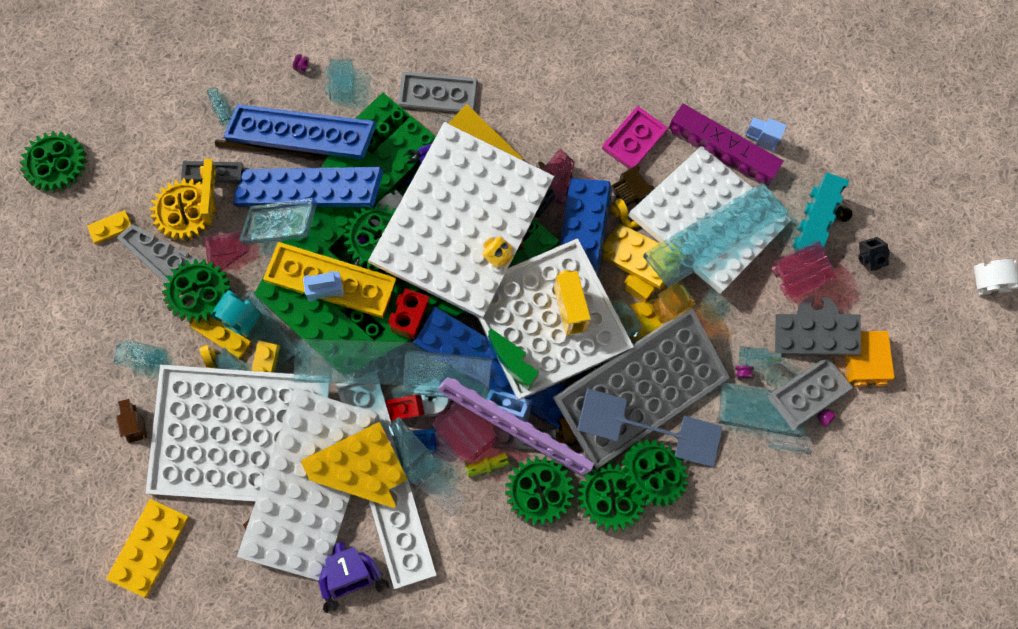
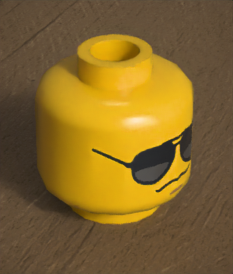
M502 236L494 239L490 237L482 245L485 248L482 256L493 267L501 266L503 268L514 257L512 254L513 247Z

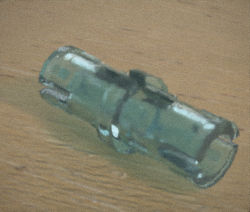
M212 87L208 89L206 93L212 103L211 108L218 116L220 124L222 126L229 124L231 117L227 111V104L222 99L218 88Z

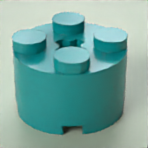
M228 290L222 296L210 316L217 322L221 319L223 326L241 336L247 337L258 321L261 312L256 309V305L248 300L242 302L238 299V295Z

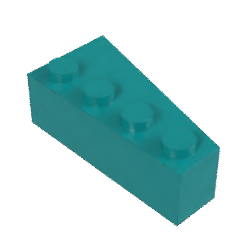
M826 172L819 184L812 187L809 194L812 200L805 206L803 213L806 214L805 220L802 219L799 223L797 230L800 231L799 237H795L791 247L795 248L792 255L816 263L820 258L830 233L826 230L831 228L836 215L833 212L835 213L839 204H841L843 196L840 194L848 186L850 180Z

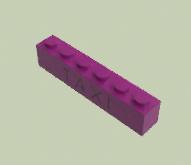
M682 103L672 118L668 128L674 135L684 137L693 146L704 147V150L720 158L724 164L736 167L741 174L750 175L761 185L769 186L784 162L782 159Z

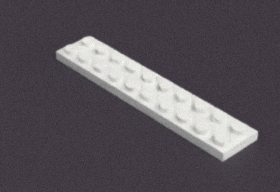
M377 373L336 384L342 403L377 413L374 424L381 423L407 477ZM409 480L389 489L397 507L392 508L369 500L394 589L437 576Z

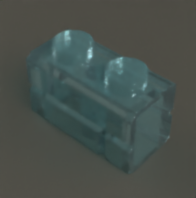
M330 59L329 66H326V78H329V83H325V95L329 96L331 102H352L354 88L353 60Z

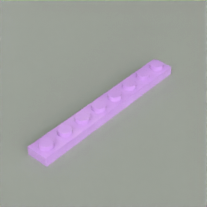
M447 377L441 383L438 392L548 457L555 459V461L577 474L583 476L592 470L594 463L588 460L585 455L574 452L568 445L557 442L547 433L540 432L532 424L518 419L512 412L501 409L495 402L486 400L478 392L469 390L461 385L458 380Z

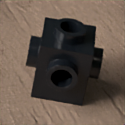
M878 237L859 242L860 254L858 259L861 265L870 271H876L889 265L890 251L886 242Z

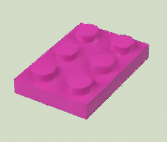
M637 106L602 145V150L630 169L643 160L667 132L668 127Z

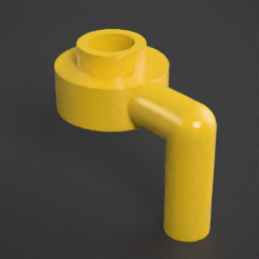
M622 199L612 202L611 212L615 218L618 217L624 226L632 230L640 227L635 221L630 222L628 209Z
M209 345L199 347L206 368H215L214 360L217 359L214 347L210 348Z

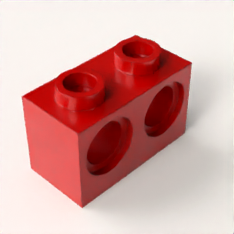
M405 288L404 293L398 296L396 313L391 314L388 322L391 332L415 341L430 305L429 296ZM410 301L418 303L414 308H409L407 304ZM402 320L410 321L407 327L399 325Z

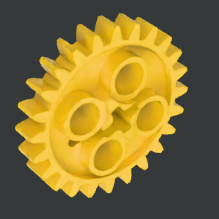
M183 178L182 183L179 184L175 179L173 186L167 183V189L161 187L162 193H155L158 200H151L155 207L150 208V211L153 213L150 217L154 221V226L158 228L161 234L164 233L166 238L172 236L173 240L176 241L180 237L182 242H184L186 236H188L190 240H193L194 234L200 237L199 231L207 232L206 225L212 226L211 222H204L201 215L192 218L194 214L198 213L197 204L201 202V196H199V184L201 182L195 185L193 179L187 183L185 178ZM179 195H181L182 202L185 205L184 211L186 217L188 218V225H186L185 217L182 214L183 208L179 200ZM195 196L193 200L188 201L189 197ZM215 199L213 202V213L217 212V209L214 206L216 204ZM175 201L173 205L168 206L170 202ZM175 219H179L177 223L172 224Z

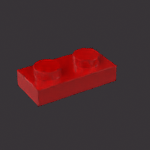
M421 393L385 401L391 421L425 414Z

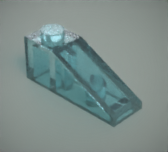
M398 417L389 425V430L407 479L416 486H419L442 464Z

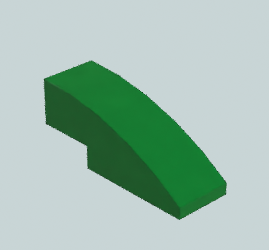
M491 328L488 331V338L500 363L520 385L529 390L538 378L539 371L524 362L526 358L525 351Z

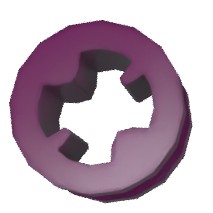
M297 54L293 61V70H299V72L304 73L309 64V57Z
M735 367V370H737L736 378H754L752 374L754 367Z

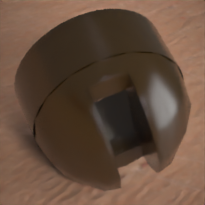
M840 205L835 215L840 222H847L852 218L853 212L848 206Z

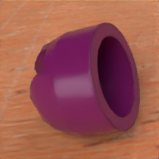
M824 409L818 414V421L824 427H827L836 414L829 409Z

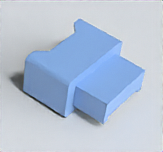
M753 117L745 136L757 140V146L774 152L777 142L781 140L787 125L770 118L764 122Z
M330 271V273L306 275L303 278L305 294L310 302L321 298L344 296L343 283L339 272Z

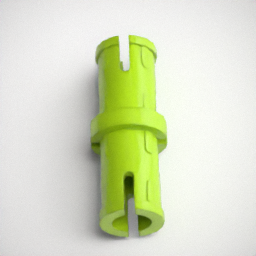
M504 452L491 458L484 457L481 461L465 465V468L469 471L467 472L468 478L485 472L487 474L492 473L491 470L509 466V462Z

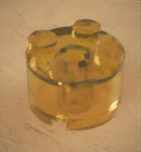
M682 280L662 291L655 300L651 299L647 303L661 324L674 320L679 316L678 313L696 306L695 299Z

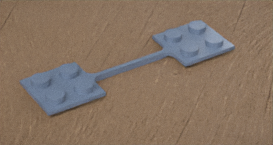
M587 388L577 431L618 441L621 426L625 423L676 437L678 444L675 457L714 467L722 426L688 416L683 417L681 430L678 433L644 425L625 418L624 411L627 399Z

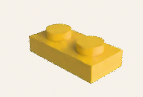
M123 210L87 225L93 243L97 245L120 235L131 225V221L127 212Z
M258 340L252 371L275 373L281 345Z

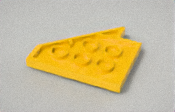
M380 422L300 460L309 481L392 508L397 506L389 489L408 480Z

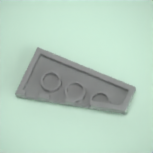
M133 224L117 237L126 248L165 283H169L166 275L173 276L171 269L179 270L178 264L184 267L186 266V260L193 264L194 259H197L199 264L202 262L201 259L195 258L181 249H177L170 243L156 238L154 235Z

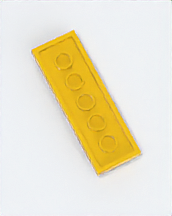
M277 243L264 275V282L305 294L303 278L306 275L313 276L330 273V271L339 272L343 283L344 296L321 298V300L376 317H384L397 282L395 277L284 243Z

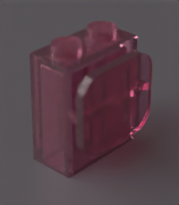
M818 240L772 261L774 266L771 269L775 277H780L782 284L779 285L784 296L788 295L791 299L810 292L837 278Z
M454 402L450 406V410L445 414H439L434 419L432 426L449 449L467 467L499 439L494 430L482 417Z

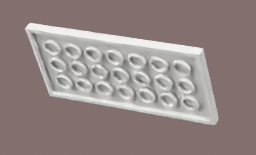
M294 388L237 557L319 580L322 568L326 566L325 559L332 554L351 494L309 481L300 460L374 425L377 413Z

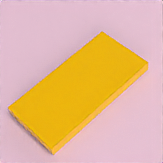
M468 104L448 123L520 160L523 159Z

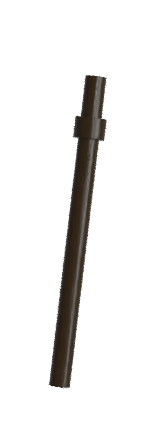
M215 140V147L306 158L307 161H326L328 157L326 154L227 140Z

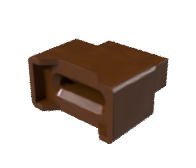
M130 399L118 401L120 415L116 416L120 437H126L128 443L142 440L144 437L148 438L144 418L137 413L136 405H133Z

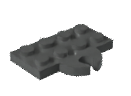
M813 295L802 301L798 307L797 314H776L775 355L861 356V314H839L838 307L834 301L822 295L821 302L824 307L821 310H814L812 308L815 302Z

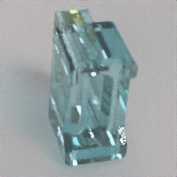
M743 346L739 348V365L767 367V363L781 364V353L768 352V348Z

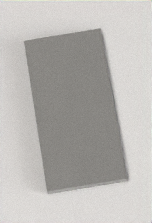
M402 72L398 105L405 109L458 113L468 104L474 110L478 79Z
M826 356L769 394L767 398L794 431L854 388L831 359Z

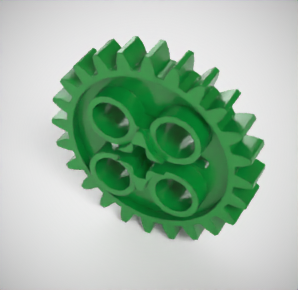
M52 131L51 136L44 132V138L42 139L36 136L37 142L30 140L29 142L32 146L24 147L27 153H23L21 156L25 160H21L19 163L23 166L20 168L24 174L23 177L31 186H34L37 190L42 188L46 193L50 188L55 193L57 188L64 191L65 185L71 188V181L78 183L77 176L83 177L80 170H86L83 163L88 162L84 157L87 154L83 150L84 147L75 137L72 138L69 133L65 136L62 131L57 136Z
M378 203L376 209L369 207V210L366 211L365 208L361 207L362 214L354 212L356 219H348L351 226L346 225L345 230L350 233L344 234V238L348 239L344 244L345 247H351L347 252L348 255L354 254L352 257L353 261L360 259L359 266L367 263V269L371 268L372 264L368 263V260L380 238L374 240V235L378 236L381 234L382 236L396 208L390 212L388 205L381 209L380 203ZM371 220H378L380 225L372 227L369 225V222ZM360 237H367L369 242L360 244L358 239Z
M194 259L193 264L186 260V266L183 267L181 264H178V271L171 269L173 276L166 275L169 283H163L164 288L167 289L162 291V294L166 296L163 301L165 304H168L166 307L169 311H172L173 316L179 315L181 321L187 317L189 324L192 323L193 319L196 320L197 324H200L201 318L208 322V316L211 315L222 296L228 290L232 291L231 287L228 286L230 284L229 278H226L225 271L221 272L220 266L215 267L213 261L207 265L205 259L202 260L201 264L198 263L197 259ZM203 276L209 277L208 280L204 282L200 281L201 277ZM182 283H189L187 287L179 288ZM209 294L215 295L211 300L205 299ZM188 301H195L192 306H185Z
M648 439L643 443L639 441L624 455L626 458L622 461V464L625 466L621 471L627 473L622 479L629 481L626 488L632 487L634 490L631 494H639L638 501L644 498L646 499V505L653 502L654 507H657L659 504L665 507L667 504L672 505L674 502H677L682 497L681 495L686 492L685 487L689 484L685 481L689 475L683 473L687 467L681 466L683 459H677L675 453H671V446L667 449L664 448V442L658 446L656 440H653L651 443ZM663 467H669L667 469H664L661 473L657 472ZM650 473L653 474L649 478L641 480V478L647 477Z
M535 456L534 462H531L528 457L526 465L520 461V469L513 467L512 471L515 476L508 475V479L512 483L505 484V487L511 489L505 492V496H511L507 504H514L511 512L518 510L517 519L525 516L524 523L531 519L533 526H535L537 521H540L541 526H544L545 520H548L551 525L553 524V517L558 521L561 519L560 512L566 515L567 511L564 506L571 507L572 505L567 501V499L574 498V495L569 493V491L574 490V486L568 485L572 478L565 477L568 470L561 471V463L554 466L555 459L548 463L546 456H544L542 461H539L538 456ZM543 472L549 473L552 478L551 481L543 482L540 479V474ZM532 473H535L540 489H545L543 491V498L547 504V509H544L540 494L534 492L537 487L532 478ZM525 479L529 480L532 487L525 490L521 488L520 482ZM550 492H555L559 496V501L550 502L547 495ZM534 499L538 501L539 508L531 510L527 506L529 500Z
M608 463L607 469L601 466L598 472L592 468L591 475L585 474L586 481L581 480L580 486L582 488H578L577 492L579 495H582L577 498V502L583 503L579 506V511L585 510L583 518L590 517L589 525L596 522L597 530L604 526L605 533H607L609 527L612 528L613 533H616L618 527H620L622 532L625 531L626 525L632 528L634 525L633 521L638 523L640 520L638 515L643 516L645 512L642 509L646 507V502L643 501L644 498L638 501L639 494L632 495L631 493L634 490L632 487L624 491L617 488L616 485L619 483L625 486L629 483L628 480L622 479L627 473L619 470V464L616 465L615 469H612L611 464ZM609 480L612 481V485H613V487H612V494H613V498L615 499L614 505H613V506H614L615 516H612V513H611V508H612V504H611V503H612V501H611V497H609V494H610V485H609V482H608ZM598 484L603 485L606 490L600 492L596 490L595 486ZM625 504L629 510L626 512L622 511L618 506ZM603 505L608 511L600 512L597 506Z

